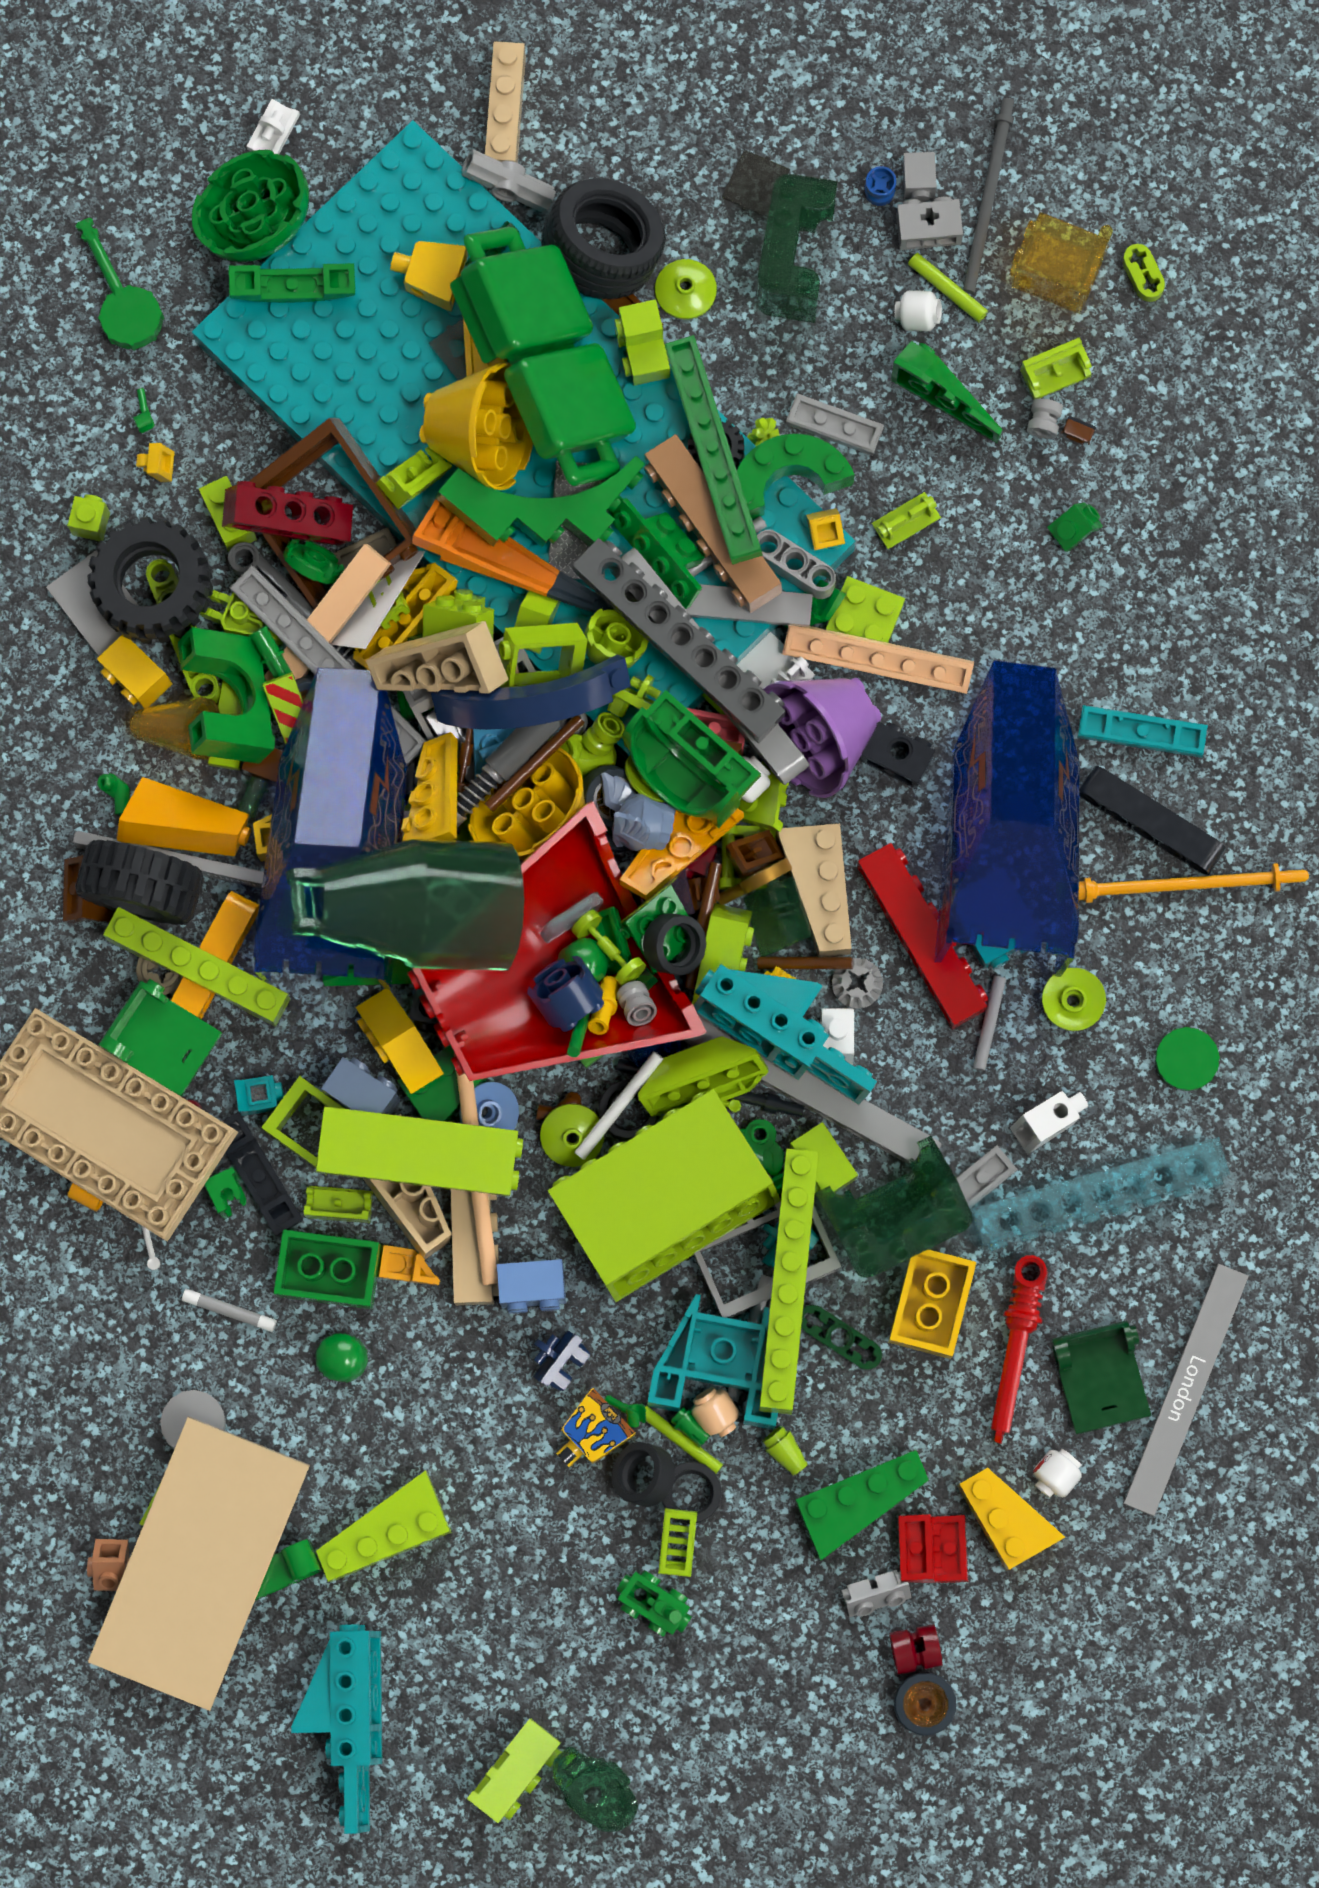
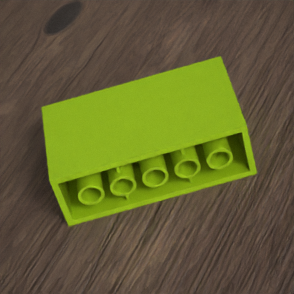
M714 1089L709 1092L703 1091L698 1093L691 1099V1103L681 1109L675 1108L670 1110L663 1116L662 1121L653 1126H644L637 1131L636 1137L626 1143L619 1142L613 1145L608 1150V1154L598 1160L591 1159L581 1166L580 1171L570 1177L563 1176L554 1182L553 1187L548 1190L615 1302H618L688 1259L694 1253L781 1201L773 1181Z

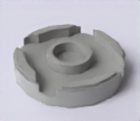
M197 1390L184 1391L171 1398L164 1407L160 1420L162 1434L167 1443L174 1449L188 1416L222 1430H225L226 1427L224 1411L219 1402L208 1393Z

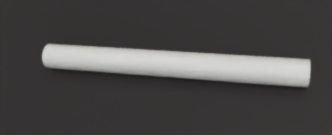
M654 1051L576 1149L575 1153L580 1158L586 1159L663 1060L659 1054Z

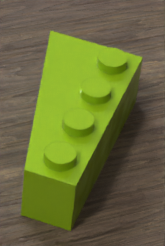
M426 1470L316 1550L328 1582H333L452 1533L428 1472Z

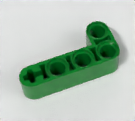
M302 1540L273 1555L255 1601L323 1571L311 1540Z

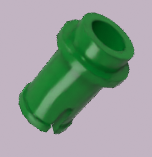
M683 1407L673 1417L671 1423L675 1425V1430L680 1429L700 1448L709 1439L710 1435L694 1419L691 1413L692 1410L687 1411Z

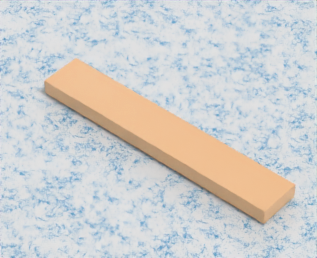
M364 544L307 621L331 644L391 563L370 545ZM287 646L282 655L294 674L295 680L306 677L310 669ZM268 670L264 676L267 681L274 679L270 670Z
M788 626L782 653L783 655L797 658L801 656L806 660L965 694L968 691L974 661L812 626Z

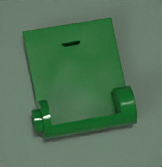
M151 979L147 983L140 980L98 1046L182 1097L223 1033L163 995L165 988Z

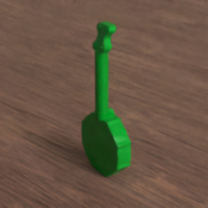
M86 218L78 222L76 228L78 231L83 232L81 238L84 242L88 243L112 292L106 296L98 319L111 344L135 351L157 340L165 317L151 291L131 285L123 288L98 238V229L92 228L94 225L93 219Z

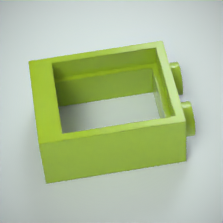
M578 623L505 628L503 641L499 643V655L509 680L499 687L534 685L557 680L583 671L588 640ZM562 646L558 670L515 673L519 649Z
M299 1076L261 1128L316 1168L317 1157L283 1134L281 1130L308 1093L327 1107L345 1108Z

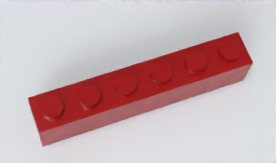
M889 843L860 859L857 863V868L953 1030L985 1012L987 1008L985 1002L988 1001V997L980 984L975 986L969 975L972 973V969L964 957L959 958L953 947L956 946V942L949 930L942 931L944 934L942 938L940 937L941 927L937 922L940 919V915L932 902L927 904L921 893L924 892V888L916 875L911 877L905 866L909 863L900 848L895 850L892 843Z

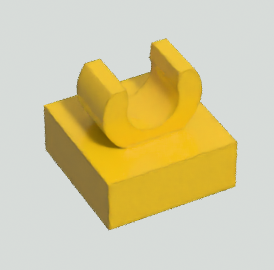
M149 443L148 454H137L136 467H144V472L160 482H172L175 452L162 443Z

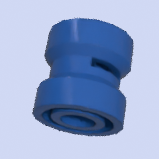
M884 166L875 167L868 172L864 190L865 196L871 204L884 206L892 201L896 187L894 172Z

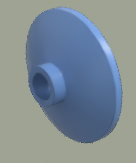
M490 1081L478 1084L474 1089L479 1126L514 1130L519 1117V1106L514 1093L507 1086L498 1082ZM486 1106L488 1112L486 1116L482 1117V1110ZM460 1107V1114H459V1116H460V1123L463 1124V1123H462V1115H461V1107Z

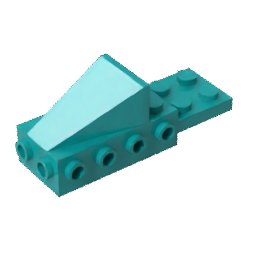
M720 964L716 972L709 969L694 992L699 995L694 1004L698 1015L742 1044L755 1048L762 1057L797 1080L801 1078L805 1071H808L858 1105L868 1096L877 1083L876 1080L871 1078L872 1073L860 1065H851L844 1060L845 1056L837 1049L832 1047L827 1049L823 1045L829 1037V1034L824 1032L825 1028L813 1019H808L807 1021L803 1018L822 988V985L818 982L731 970Z
M359 1624L339 1625V1631L330 1632V1640L291 1726V1733L331 1732V1739L326 1740V1758L331 1759V1766H344V1772L339 1774L340 1793H344V1806H340L339 1823L341 1827L344 1826V1834H358L370 1831V1765L382 1764L381 1631H365V1625Z

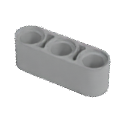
M764 530L757 535L760 545L764 542H772L777 547L772 553L762 551L763 558L773 572L804 592L813 594L814 598L825 599L833 593L836 574L829 565L776 531ZM790 559H798L803 563V567L799 570H791L787 567L786 563ZM817 576H825L829 579L830 583L825 587H818L812 580Z

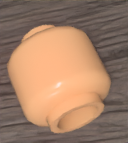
M710 1387L694 1398L692 1416L710 1436L719 1434L720 1437H723L736 1428L734 1422L739 1417V1409L726 1390H716L714 1387Z

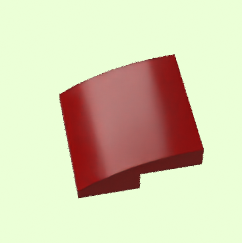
M931 1514L898 1516L901 1582H969L965 1515L932 1517Z

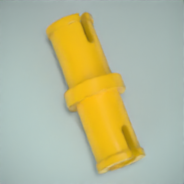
M606 976L601 981L604 1005L600 1010L592 1013L591 1019L588 1022V1029L597 1035L607 1032L610 1018L617 1010L618 1003L616 997L621 985L613 976Z

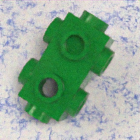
M646 1570L641 1575L635 1572L632 1577L626 1574L616 1589L617 1592L621 1593L618 1598L623 1603L620 1609L635 1619L641 1614L650 1620L647 1627L662 1637L667 1632L673 1635L676 1630L682 1633L692 1618L687 1613L690 1607L685 1604L688 1598L673 1588L668 1593L658 1587L661 1580ZM639 1588L644 1589L647 1593V1597L643 1601H638L634 1597V1592Z

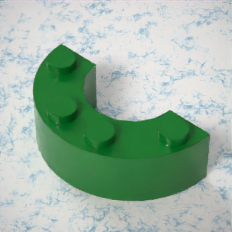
M785 434L760 443L745 456L737 469L752 519L764 516L765 492L773 482L784 476L798 475L806 477L818 485L823 495L852 486L855 476L846 458L835 447L822 439L805 434Z

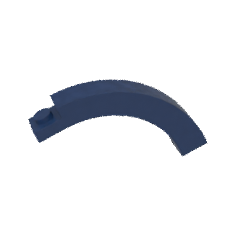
M617 654L586 670L549 682L520 687L496 688L491 693H479V691L469 690L466 693L455 692L454 690H440L438 692H431L437 722L469 729H511L551 723L592 711L613 702L612 695L630 687L631 684L625 657Z

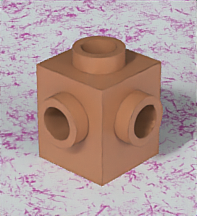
M95 1540L93 1556L88 1557L87 1576L93 1577L94 1590L117 1591L130 1559L128 1540Z

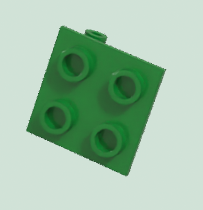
M670 884L622 923L623 927L620 928V932L627 939L633 937L644 956V935L654 919L667 913L688 916ZM673 926L664 938L663 949L668 962L685 949L686 938L681 926ZM649 965L651 971H652L654 974H655L656 972H658V971H656L654 968H652V967Z

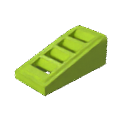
M665 1508L659 1574L691 1577L697 1511ZM671 1518L690 1520V1525L670 1524ZM669 1531L689 1533L688 1538L669 1536ZM668 1543L687 1545V1550L668 1548ZM667 1555L686 1557V1562L667 1560Z

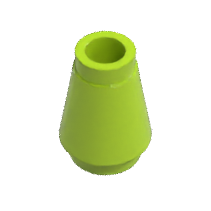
M783 1426L775 1429L762 1441L766 1446L765 1451L793 1476L808 1465L791 1431H786Z

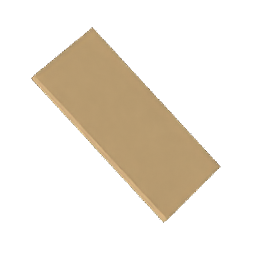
M36 1008L0 1061V1138L167 1242L238 1134L232 1127Z
M188 1416L88 1663L210 1711L310 1465Z

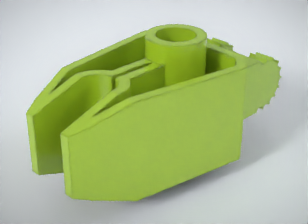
M213 590L212 596H208L211 601L226 606L224 613L208 608L206 613L202 611L199 613L202 617L221 624L225 633L249 636L254 631L266 626L234 592L229 596ZM269 630L276 644H283V641L274 632Z

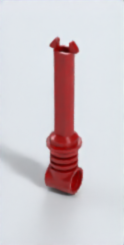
M1035 1255L1024 1256L1017 1262L1013 1286L1016 1289L1011 1290V1294L1015 1296L1010 1297L1009 1300L1013 1305H1008V1309L1002 1315L1006 1318L1005 1324L1010 1329L991 1426V1430L996 1431L995 1443L999 1444L1003 1442L1004 1433L1010 1434L1029 1334L1036 1331L1038 1324L1041 1325L1043 1321L1037 1308H1041L1042 1305L1038 1300H1043V1295L1040 1292L1045 1290L1048 1270L1044 1261ZM1028 1265H1036L1040 1268V1275L1034 1281H1028L1022 1276L1024 1268Z

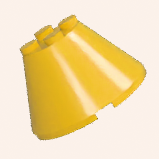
M500 362L437 389L433 393H427L423 402L425 409L424 422L419 432L421 442L427 443L431 450L486 487L496 490H506L516 483V480L513 478L519 470H525L533 448L531 437L504 377L505 370L511 366L509 362Z
M559 748L500 807L492 812L484 803L507 781L503 780L501 784L497 783V789L493 788L491 795L487 794L485 801H480L478 803L479 807L472 809L473 813L470 814L468 828L474 841L486 852L499 857L524 861L585 804L583 779L578 764L568 752Z

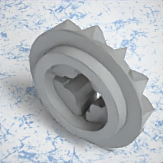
M853 957V969H836L832 979V988L836 998L845 1006L856 1009L865 1008L879 998L883 988V977L876 965L867 959ZM849 972L857 978L868 974L863 982L867 993L858 987L847 991L852 984Z

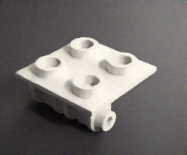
M771 632L737 664L744 673L747 670L754 673L762 682L759 685L762 689L777 681L811 680L815 676L808 668L809 664L801 656L797 658L783 655L784 644Z

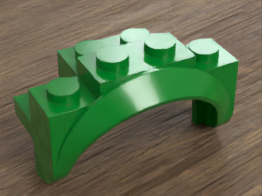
M666 690L647 710L641 707L630 720L622 734L624 746L628 748L639 774L664 802L686 815L708 819L718 829L740 806L739 799L761 777V773Z

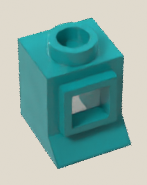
M273 1075L246 1080H234L238 1111L242 1116L274 1111L279 1101L284 1097L282 1083H276Z

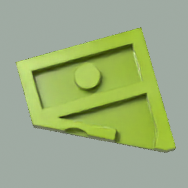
M762 761V764L771 773L768 776L770 786L752 803L741 799L740 806L738 807L739 810L744 812V818L741 821L781 832L783 822L778 819L780 807L786 806V789L789 782L783 785L764 761Z

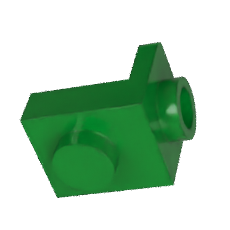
M1083 502L1074 504L1047 528L1064 551L1068 552L1092 532L1099 531L1103 525L1099 521L1100 515L1092 505H1087Z

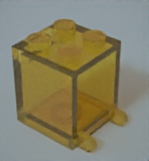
M1039 212L1036 222L1033 220L1029 221L1021 248L1018 247L1012 261V268L1009 274L1014 276L1012 287L1081 314L1108 250V243L1113 233L1112 227L1109 225L1102 226L1097 235Z

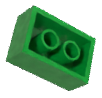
M283 1230L274 1295L280 1298L373 1310L382 1245L374 1241Z

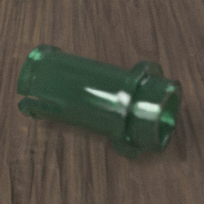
M251 776L250 781L245 782L247 788L236 810L248 813L249 817L255 819L264 794L269 793L267 789L269 783Z

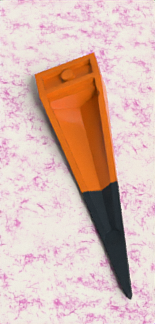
M435 499L413 535L412 544L441 555L440 560L592 613H596L599 609L603 611L607 609L614 610L596 592L556 569L511 537L505 543L499 540L494 547L491 546L437 499Z

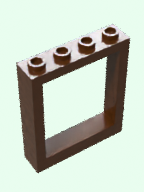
M329 418L249 482L256 483V488L266 489L267 486L283 487L339 443L405 538L404 541L383 556L391 565L380 578L382 580L395 570L393 565L401 559L407 561L419 552L418 546L412 544L413 535L417 529L402 508L398 510L377 485L376 482L381 477L341 419ZM256 500V510L260 514H262L263 507L261 503ZM262 533L315 610L328 593L324 585L300 574L285 561L283 552L287 543L292 540L291 538Z

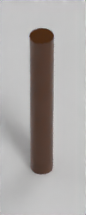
M758 957L757 959L758 969H775L776 966L780 969H853L854 965L853 957Z

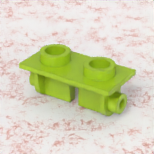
M923 492L874 521L872 526L886 548L890 549L941 519V516L935 509L937 504L933 497H928Z

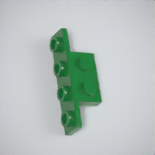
M627 498L621 499V504L611 514L615 518L612 524L628 543L643 556L685 609L691 607L702 587L688 569L697 567L705 557L667 512L644 519Z

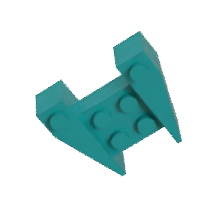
M696 1294L653 1370L648 1407L679 1412L685 1380H693L749 1391L743 1424L775 1430L778 1413L759 1411L770 1309L764 1307L761 1324L698 1313L701 1295Z

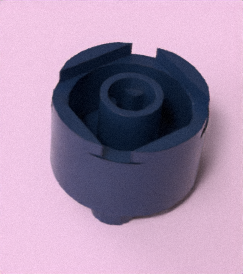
M571 956L574 960L566 963L562 958L551 963L535 976L533 980L536 985L533 990L530 986L528 988V995L548 1025L555 1028L559 1027L562 1032L573 1029L577 1025L578 1020L589 1013L597 1012L604 1005L601 986L579 956Z

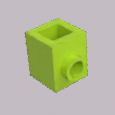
M86 494L84 498L75 496L67 526L73 536L103 541L110 511L106 503L103 502V499L98 496Z

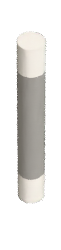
M185 1289L182 1296V1301L270 1332L274 1331L277 1323L275 1319L189 1289Z

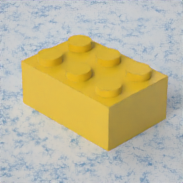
M913 1246L888 1343L951 1359L954 1354L977 1262Z

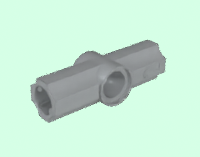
M474 149L468 153L467 158L463 162L462 176L492 189L493 196L502 201H518L545 213L554 200L555 187L526 174L525 168L514 161L500 162Z

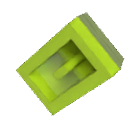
M529 591L520 605L514 627L552 625L561 601ZM543 647L527 648L526 650L540 654Z

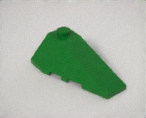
M911 341L895 359L891 381L993 442L998 443L1002 434L1001 427L943 361L935 355V351L924 343H919L918 345Z

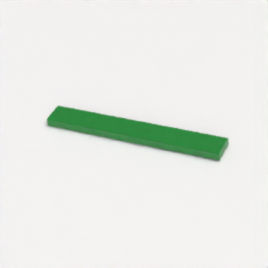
M692 335L665 343L666 353L731 563L734 565L763 556L695 336Z

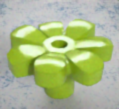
M773 418L756 419V428L752 430V433L748 434L747 438L757 446L770 438L780 436L779 430L774 429L776 421Z

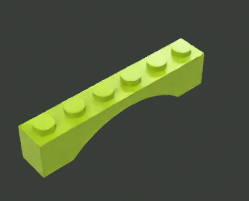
M120 907L117 908L103 934L108 942L194 982L274 1027L277 1026L290 1001L288 993Z

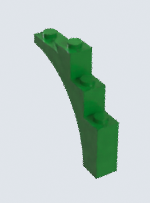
M635 456L617 474L598 486L577 494L555 498H526L504 493L494 488L486 487L458 468L440 488L435 498L493 547L499 540L505 543L513 534L516 528L512 524L516 525L542 548L548 541L554 544L562 535L565 529L561 525L565 526L590 547L598 538L605 543L614 532L610 526L615 518L606 511L608 510L613 513L621 504L620 500L624 499L620 495L626 487L633 490L644 477L640 471L645 463Z

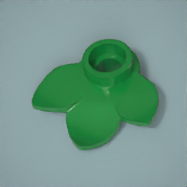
M756 1119L750 1122L746 1129L739 1130L766 1172L772 1176H777L783 1166L784 1153L782 1148L775 1142L777 1136L775 1127L765 1119ZM758 1129H763L767 1135L765 1139L757 1140L754 1137V1133Z

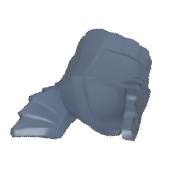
M601 773L603 804L616 812L614 813L612 840L617 847L625 846L634 851L642 849L663 850L670 841V835L673 831L675 809L668 804L654 801L643 794H635L629 784L618 776L613 777L608 773Z

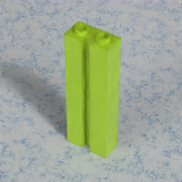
M324 1106L315 1173L510 1196L511 1190H517L519 1171L514 1170L515 1157L521 1158L523 1139L518 1138V1131Z

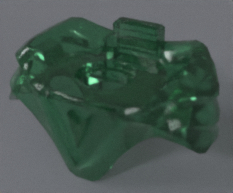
M567 1747L554 1759V1782L562 1792L565 1803L578 1816L602 1832L621 1831L632 1823L638 1810V1801L628 1787L630 1784L629 1777L616 1762H607L602 1757L599 1759L587 1757L573 1747ZM595 1786L601 1789V1797L595 1803H587L584 1800V1793L588 1788Z

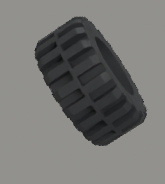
M141 517L138 524H134L132 520L123 522L125 528L119 532L115 528L107 533L110 539L106 543L100 540L95 548L98 555L97 557L91 556L89 562L92 572L87 575L88 585L91 588L90 595L97 610L111 628L116 632L120 631L125 638L132 641L135 638H139L142 643L151 644L153 639H158L160 643L170 641V635L176 634L178 638L185 635L186 631L184 628L189 624L195 627L200 622L198 615L201 611L206 613L210 605L207 598L212 596L213 585L211 583V578H213L212 570L197 540L192 534L189 535L185 528L179 524L173 526L169 520L163 518L153 522L150 517ZM150 555H162L173 560L178 567L180 576L177 587L169 598L153 606H138L132 604L125 597L122 590L123 578L134 562Z
M93 840L85 848L75 889L78 896L84 900L115 912L120 907L141 919L164 924L169 923L171 925H186L194 918L204 877L202 870L197 866H193L191 863L182 861L177 857L123 842Z

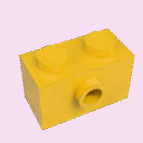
M123 634L97 658L103 667L100 671L101 675L112 686L117 682L124 688L120 693L133 706L138 702L146 710L173 684L166 673L132 640L125 638Z

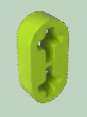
M1143 244L1129 246L1124 253L1122 263L1137 295L1146 302L1158 300L1163 294L1165 281L1151 251ZM1134 253L1138 257H1144L1141 263L1143 270L1140 269L1137 262H1130ZM1144 276H1147L1151 284L1157 283L1155 292L1152 293L1150 289L1144 290L1146 284Z

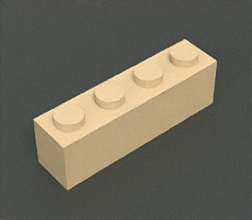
M494 42L485 155L500 162L514 161L518 163L526 62L524 43Z
M451 1189L454 1304L456 1306L494 1304V1296H499L498 1284L483 1286L471 1192ZM488 1194L492 1232H498L497 1213H491V1200H497V1195ZM494 1245L496 1264H499L498 1245Z

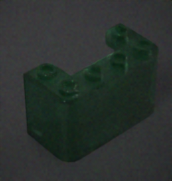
M784 174L775 181L757 282V306L763 314L815 323L818 310L820 279L814 270L794 266L800 231L815 233L817 226L826 219L833 221L838 181L796 174Z
M932 1136L917 1142L920 1150L918 1157L915 1161L913 1158L907 1160L912 1172L857 1199H854L850 1190L845 1191V1195H839L830 1186L816 1192L826 1217L858 1276L863 1278L875 1276L962 1233L971 1225L973 1220L972 1213L961 1187Z

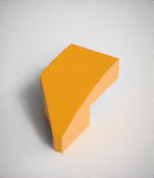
M382 1245L378 1278L437 1286L440 1283L437 1275H434L426 1264L421 1253H417L413 1249Z

